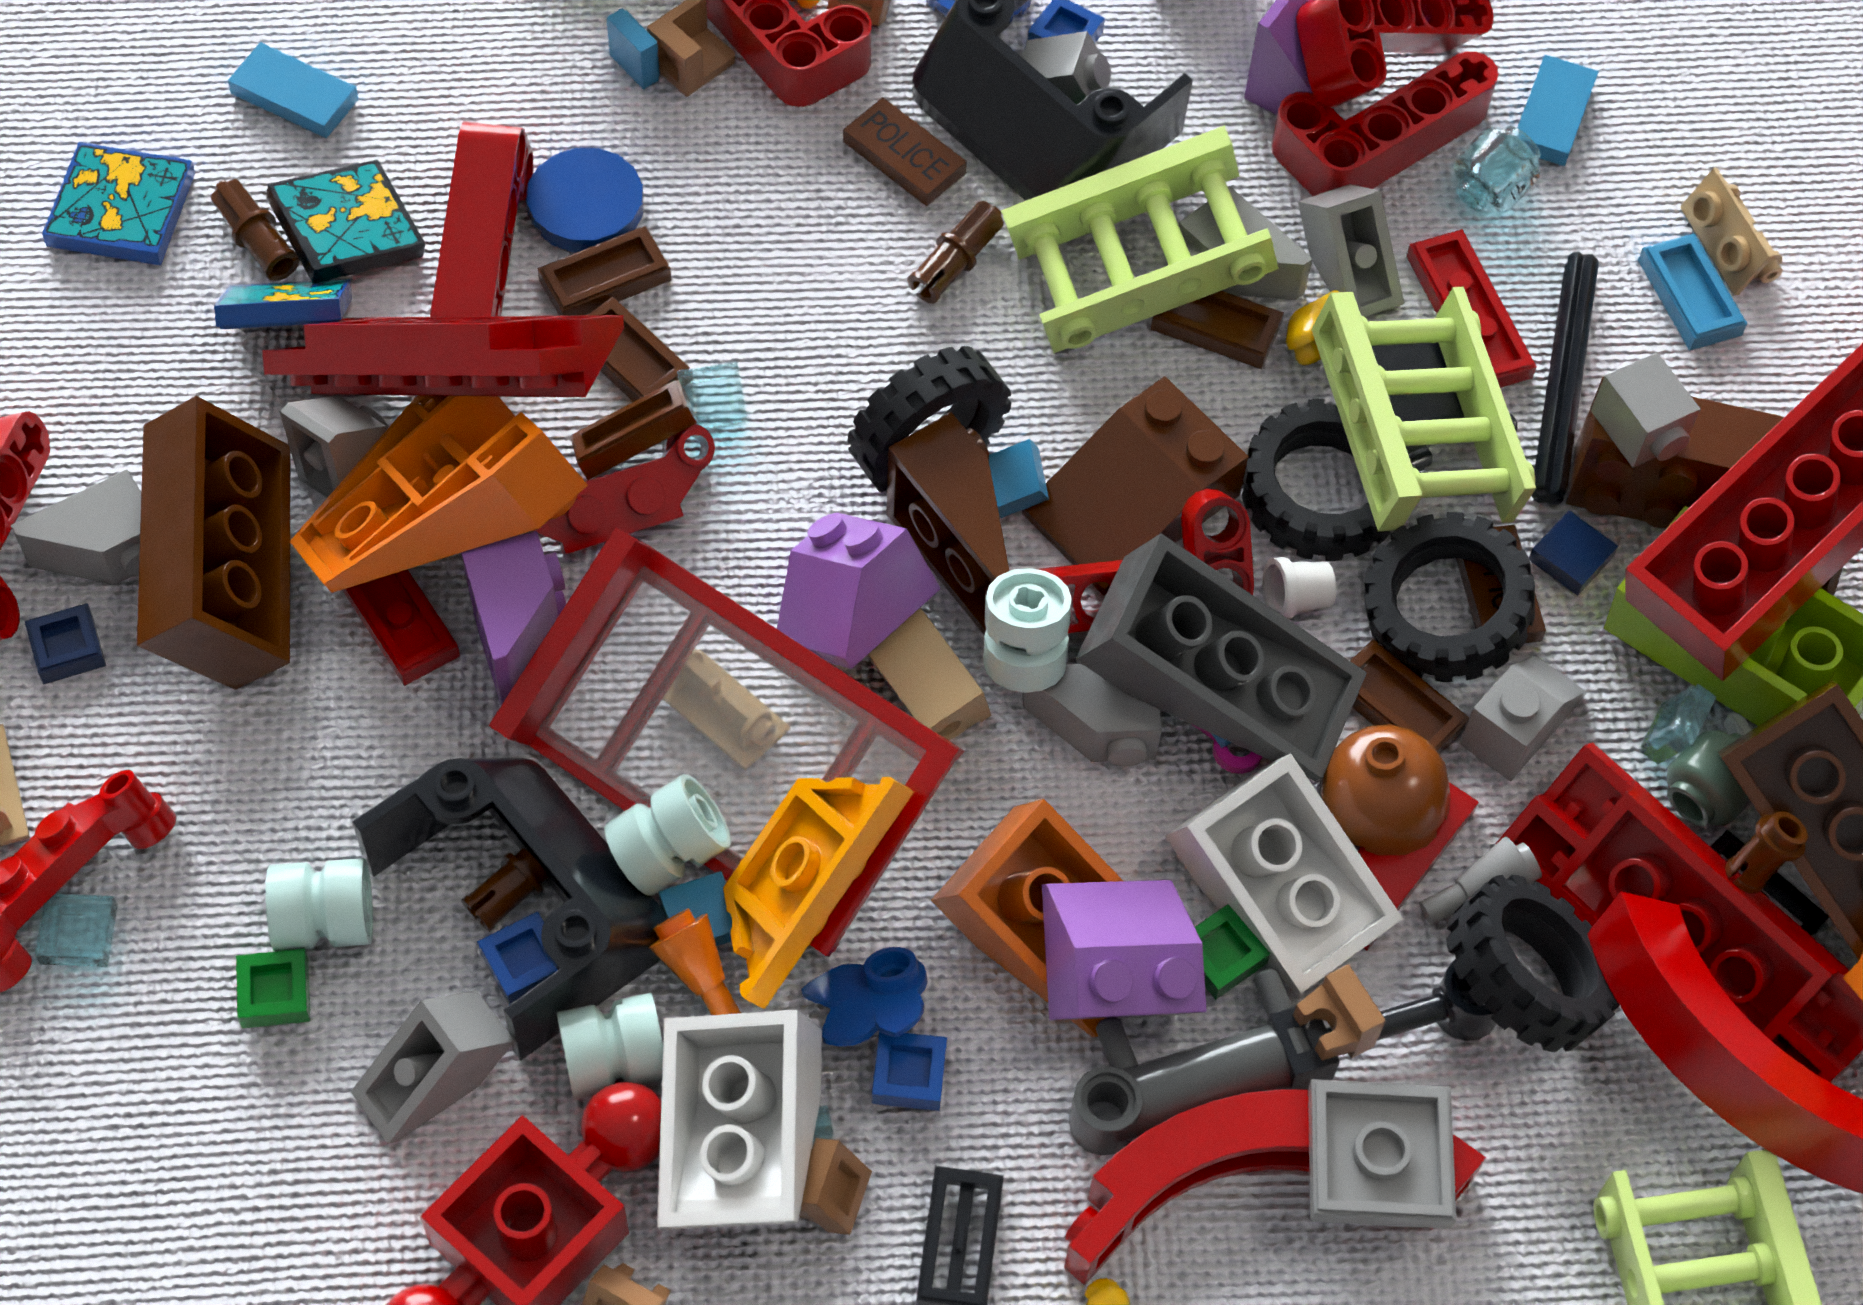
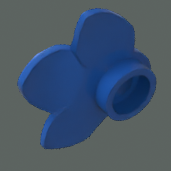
M888 947L871 954L866 959L864 965L842 964L828 970L808 982L801 989L802 997L831 1009L822 1027L823 1043L840 1047L854 1046L868 1040L878 1030L888 1036L898 1037L912 1029L920 1021L924 1013L925 1006L921 994L926 989L928 979L924 965L916 959L912 951L903 947Z

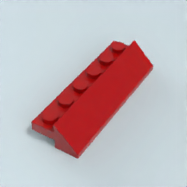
M624 315L342 318L339 322L304 325L305 346L262 350L264 375H290V386H310L311 394L586 397L624 329Z
M1593 742L1585 744L1549 788L1543 794L1536 795L1496 842L1497 844L1506 836L1515 846L1522 842L1525 843L1535 856L1542 873V877L1536 881L1549 888L1550 894L1557 900L1562 897L1575 908L1573 913L1580 921L1583 922L1586 919L1592 927L1621 891L1679 905L1689 935L1699 955L1732 1002L1772 1042L1823 1079L1833 1084L1863 1052V1001L1843 979L1850 970L1761 891L1751 894L1736 887L1733 882L1741 874L1737 872L1734 876L1728 877L1725 869L1727 861Z

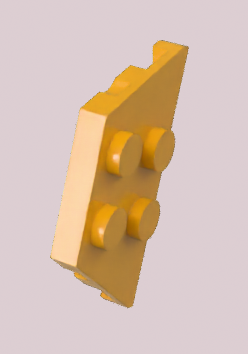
M854 777L835 778L830 782H825L820 778H798L723 887L726 910L732 917L730 934L733 951L745 958L749 977L739 984L740 993L744 999L763 1009L767 1007L813 938L824 928L828 916L852 881L861 874L866 861L914 793L910 788L891 777H882L880 784H864Z

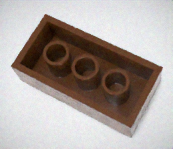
M1602 377L1575 445L1566 504L1585 508L1593 514L1617 515L1644 521L1655 528L1666 529L1685 506L1689 508L1775 427L1784 416L1692 397L1701 410L1689 434L1690 441L1688 445L1670 459L1659 461L1657 458H1653L1633 468L1591 412L1604 379Z
M197 395L143 425L137 646L236 690L290 663L291 450L287 443Z
M1830 680L1727 745L1718 753L1761 817L1784 811L1798 818L1805 826L1808 833V839L1805 842V852L1799 859L1792 861V863L1858 960H1860L1863 953V719L1839 684Z

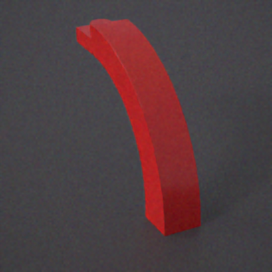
M1621 891L1587 935L1595 959L1612 994L1646 1044L1671 1073L1700 1101L1759 1146L1812 1175L1863 1194V1099L1835 1086L1793 1059L1764 1035L1741 1012L1715 980L1699 955L1689 935L1679 905Z
M1278 1089L1251 1092L1210 1101L1169 1118L1147 1130L1122 1148L1092 1176L1087 1200L1100 1211L1098 1212L1092 1206L1087 1207L1068 1229L1064 1238L1070 1244L1068 1245L1064 1268L1083 1285H1086L1122 1243L1149 1216L1169 1201L1203 1184L1247 1172L1265 1170L1309 1172L1308 1090ZM1453 1134L1455 1200L1457 1201L1474 1181L1486 1157Z

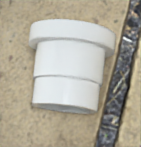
M1286 557L1270 558L1264 567L1262 579L1264 602L1287 619H1292L1297 612H1308L1333 606L1337 590L1336 578L1333 568L1328 562L1305 561L1292 563Z

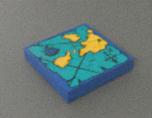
M78 142L42 232L46 247L161 266L196 173L192 160Z
M337 279L314 284L311 281L229 286L214 305L216 327H220L221 330L339 322L352 301L350 279Z

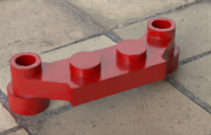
M694 424L663 441L662 457L585 481L588 486L576 496L574 504L566 513L556 519L548 520L539 529L532 530V532L537 531L538 534L559 542L562 553L569 554L606 542L615 527L631 534L683 517L681 502L702 469L709 465L714 456L715 444L713 437L703 426ZM690 436L695 437L701 446L700 453L695 459L689 458L684 451L685 441Z
M123 770L111 776L102 785L99 794L76 805L68 802L62 809L47 815L38 824L35 835L12 857L0 861V993L16 985L27 974L32 964L31 955L15 938L17 931L106 843L121 832L134 848L145 849L164 839L175 826L177 820L175 812L159 793L149 792L131 770Z

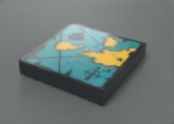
M378 159L267 184L266 199L312 284L424 256L425 242Z

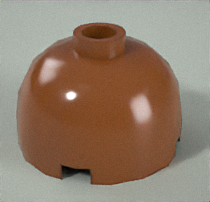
M1390 724L1368 726L1347 736L1334 749L1323 778L1320 780V797L1352 844L1364 847L1365 851L1376 855H1407L1428 846L1435 839L1437 829L1444 822V819L1446 818L1447 820L1450 810L1451 793L1445 762L1430 742L1412 730Z

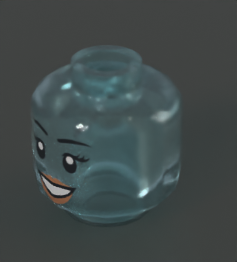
M1497 126L1485 128L1458 155L1454 162L1453 170L1459 182L1455 188L1457 195L1468 207L1478 212L1482 211L1484 207L1496 213L1511 210L1536 184L1540 177L1541 170L1538 160L1541 155L1538 147L1528 135L1516 127L1507 126L1505 129Z

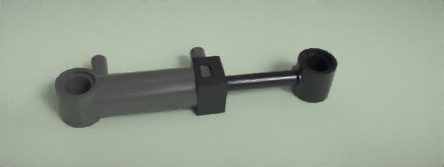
M1455 959L1447 968L1440 985L1433 989L1432 996L1380 1011L1386 1022L1377 1041L1437 1023L1442 1031L1452 1038L1474 1041L1489 1035L1497 1024L1491 1019L1493 1013L1485 1005L1479 1007L1469 1004L1459 995L1458 990H1471L1472 988L1467 980L1459 979L1453 963L1457 961ZM1266 969L1259 972L1253 980L1268 1016L1265 1026L1145 1063H1137L1121 1019L1108 1017L1101 1020L1095 1029L1110 1066L1094 1068L1085 1073L1077 1083L1069 1116L1070 1132L1077 1144L1090 1153L1098 1155L1116 1154L1127 1146L1132 1139L1139 1137L1147 1130L1179 1113L1210 1101L1251 1092L1278 1089L1308 1090L1311 1079L1333 1080L1340 1060L1338 1056L1321 1060L1315 1050L1318 1039L1327 1033H1331L1332 1028H1326L1322 1019L1311 1020L1308 1024L1302 1026L1298 1024L1293 1016L1296 1006H1292L1279 972L1274 969ZM1096 1102H1109L1119 1108L1122 1116L1116 1120H1102L1093 1115L1088 1107Z

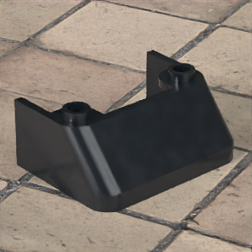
M955 0L913 73L912 95L915 103L1025 201L1166 147L1183 132L1193 82L1192 78L1183 73L1145 106L1127 92L1116 88L1096 90L1079 104H1076L998 37L1011 24L1014 12L1028 0Z
M526 758L449 759L435 765L352 821L362 856L367 860L369 872L373 877L449 825L471 822L486 811L490 812L520 850L525 848L549 875L546 881L564 902L549 914L541 932L544 952L558 971L503 1009L509 1034L515 1040L512 1044L513 1052L522 1061L560 1033L556 1012L589 1005L598 1006L658 963L660 959L649 946L659 940L654 928L667 920L668 917L652 896L645 895L628 880L614 859L607 842L540 764Z

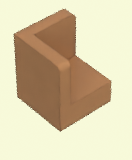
M685 0L647 26V32L658 44L659 73L686 97L735 64V52L707 28L706 0Z

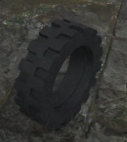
M961 346L958 351L953 347L940 349L937 356L931 358L927 354L915 360L914 367L906 372L903 369L896 372L888 379L891 382L883 390L878 388L867 399L869 405L866 409L858 411L853 420L856 427L848 433L847 441L851 445L848 449L876 489L881 493L883 491L887 493L888 451L890 446L909 436L924 420L942 408L953 404L944 415L952 412L966 430L969 428L974 429L981 436L987 447L990 443L988 438L991 434L998 433L1005 422L1002 416L1010 411L1011 401L1008 397L1011 396V391L979 350L975 352L969 346Z
M1310 399L1305 406L1298 407L1297 403H1293L1281 408V413L1277 418L1270 415L1261 424L1259 435L1254 434L1251 439L1247 453L1249 457L1243 479V504L1245 509L1251 508L1253 512L1251 521L1260 532L1266 530L1271 535L1270 542L1283 550L1288 546L1297 550L1296 556L1311 560L1313 555L1325 556V561H1339L1343 559L1344 554L1353 553L1354 557L1369 552L1374 541L1381 544L1391 531L1378 532L1368 502L1359 509L1342 514L1318 513L1298 505L1282 490L1275 476V467L1282 458L1291 451L1308 446L1333 447L1353 456L1337 406L1325 404V399Z
M1446 512L1447 518L1434 519L1433 514L1425 515L1416 519V525L1408 529L1405 525H1402L1390 534L1391 541L1386 546L1381 543L1372 556L1373 567L1372 569L1367 568L1364 578V600L1370 631L1377 643L1380 642L1383 648L1420 678L1425 673L1434 675L1435 681L1453 682L1454 676L1463 675L1466 676V681L1483 676L1484 669L1493 666L1496 670L1510 660L1509 653L1512 649L1515 648L1519 651L1528 638L1527 628L1529 625H1533L1535 619L1534 576L1531 573L1530 560L1524 549L1520 551L1517 549L1516 538L1506 529H1503L1501 532L1494 529L1493 521L1480 516H1477L1475 521L1465 519L1464 513ZM1461 558L1481 564L1497 576L1503 587V600L1499 610L1483 626L1463 635L1437 636L1420 631L1407 622L1397 608V595L1402 583L1417 568L1435 560Z
M1497 875L1482 885L1449 918L1447 929L1452 934L1446 938L1448 952L1454 954L1457 960L1453 963L1454 969L1459 979L1467 980L1472 988L1468 993L1479 1007L1484 1004L1493 1013L1491 1019L1501 1028L1506 1030L1510 1027L1517 1032V1039L1530 1046L1536 1042L1540 1043L1545 1051L1557 1052L1562 1047L1565 1052L1571 1051L1610 1020L1615 1014L1613 1011L1619 1007V1003L1612 994L1595 959L1587 935L1592 926L1586 919L1581 922L1573 913L1575 908L1561 897L1557 900L1551 896L1550 889L1538 882H1535L1533 885L1527 884L1525 877L1519 875H1511L1507 880L1503 875ZM1504 931L1513 933L1529 944L1548 963L1560 983L1563 995L1556 993L1538 981L1522 965L1508 944Z

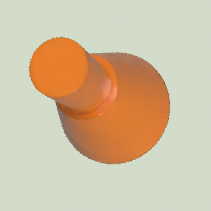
M687 908L657 925L654 930L659 940L650 945L649 948L696 996H701L710 1014L741 1013L723 982L726 978L708 913L694 918L690 909Z

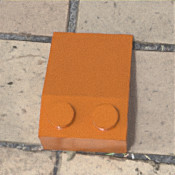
M1045 799L1014 806L934 895L931 901L979 950L1048 1003L1042 885L1054 883L1119 882L1123 880ZM1106 1018L1073 1019L1071 1021L1091 1037H1098L1095 1028L1101 1020Z

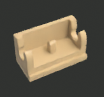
M921 607L868 654V657L911 716L945 739L951 740L977 722H983L992 716L984 692Z

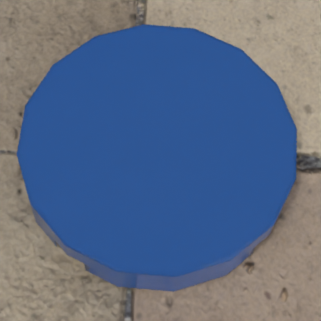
M573 148L554 154L536 168L527 184L526 203L528 216L532 224L534 223L535 227L541 231V237L552 246L570 252H579L637 228L643 217V184L635 168L620 155L600 148Z

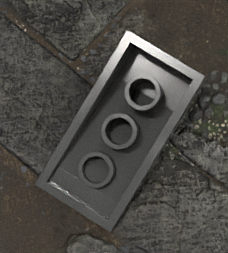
M1159 534L1124 556L1075 659L1126 694L1214 735L1227 739V741L1268 760L1275 761L1291 753L1307 778L1314 781L1323 778L1367 674L1357 665L1163 534Z

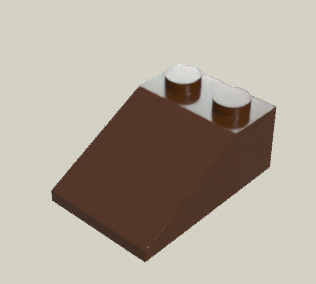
M1164 376L1120 407L1046 483L1049 500L1022 510V514L1072 565L1123 560L1124 556L1159 534H1163L1175 543L1182 539V510L1188 498L1196 492L1204 489H1216L1233 499L1238 498L1241 493L1249 456ZM1225 506L1212 507L1206 512L1202 523ZM1099 581L1092 583L1103 596L1107 594L1109 590L1108 583Z
M949 412L889 447L886 515L895 526L907 528L928 567L985 636V604L988 587L998 576L1010 570L990 470L988 449L981 436L974 429L969 428L966 430L953 413Z

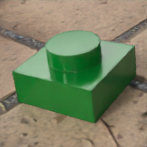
M1229 904L1195 926L1203 945L1205 988L1215 1000L1267 965L1271 953Z
M305 948L236 955L237 1019L242 1029L311 1022L309 959Z

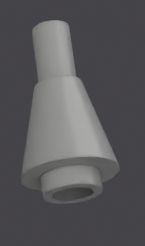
M1505 836L1455 880L1456 884L1420 901V908L1426 920L1432 926L1454 915V911L1482 885L1497 875H1503L1506 880L1511 875H1519L1525 877L1527 884L1533 885L1536 880L1542 877L1539 864L1525 843L1522 842L1515 846Z

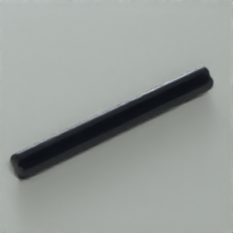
M1579 251L1571 253L1564 266L1534 470L1536 489L1532 494V498L1537 503H1548L1552 506L1561 504L1564 501V495L1567 493L1599 261L1595 255H1584Z

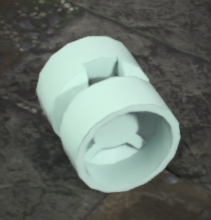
M1017 569L998 576L988 587L985 604L986 632L984 636L983 663L986 674L996 684L1008 690L1023 693L1043 691L1055 685L1065 674L1072 598L1068 587L1057 576L1043 570Z
M682 774L655 791L650 798V808L644 804H635L605 825V837L618 866L628 880L647 896L657 894L682 878L685 873L686 862L690 861L697 866H701L730 847V832L720 810L708 792L690 775Z
M359 858L326 861L321 872H315L307 862L269 865L266 875V916L273 951L313 949L320 937H327L333 947L371 945L373 937V902L367 860Z
M652 993L616 1000L613 1002L610 1013L604 1015L595 1005L556 1012L573 1100L595 1095L601 1089L614 1084L618 1078L641 1085L662 1081L663 1042Z

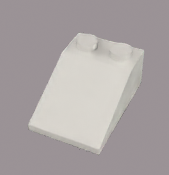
M1291 753L1264 765L1165 835L1202 892L1219 910L1227 904L1230 905L1271 953L1268 964L1279 972L1280 977L1297 995L1302 994L1403 919Z
M799 1010L664 1018L657 1227L661 1230L798 1223L821 1099L822 1029Z

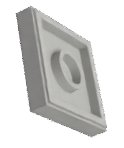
M1311 1079L1308 1087L1310 1222L1452 1229L1456 1223L1451 1087Z

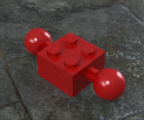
M619 1082L601 1089L590 1099L583 1112L581 1120V1136L583 1141L569 1155L525 1116L521 1115L420 1215L429 1244L456 1269L439 1286L418 1284L407 1287L394 1295L386 1305H480L487 1297L495 1305H560L629 1234L625 1206L606 1190L600 1182L612 1170L617 1172L637 1171L649 1166L660 1156L662 1099L650 1088L633 1082Z

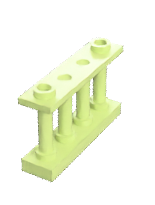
M1225 125L1001 210L1019 260L1036 254L1056 308L1039 314L1053 353L1067 348L1076 349L1084 347L1099 336L1232 286L1254 283L1265 274L1278 270L1273 242L1268 228L1247 235L1226 184V181L1240 177L1233 145ZM1203 191L1225 244L1191 257L1170 203ZM1147 212L1168 266L1135 278L1114 224ZM1092 233L1112 287L1078 299L1059 245Z
M1453 287L1442 307L1433 319L1370 322L1364 316H1361L1353 292L1330 293L1311 330L1378 532L1393 531L1404 525L1420 499L1429 497L1492 493L1502 523L1514 522L1536 489L1535 472L1532 464L1525 458L1481 336L1480 319L1477 313L1472 311L1464 287ZM1439 343L1447 368L1385 371L1382 366L1377 364L1372 346ZM1456 392L1465 418L1402 422L1398 416H1395L1389 396ZM1474 442L1483 469L1419 473L1415 467H1412L1406 446Z
M1766 1149L1747 1152L1729 1175L1730 1178L1726 1186L1634 1199L1627 1170L1612 1172L1598 1193V1197L1594 1200V1218L1601 1238L1610 1239L1627 1305H1664L1661 1294L1751 1280L1756 1286L1763 1287L1768 1305H1822L1775 1154ZM1731 1213L1736 1219L1743 1220L1749 1240L1746 1252L1653 1266L1643 1231L1644 1226Z

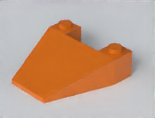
M417 395L294 535L290 543L321 582L333 593L539 529L548 520L556 519L566 513L574 504L576 496L588 484L538 426L522 412L515 416L499 396Z

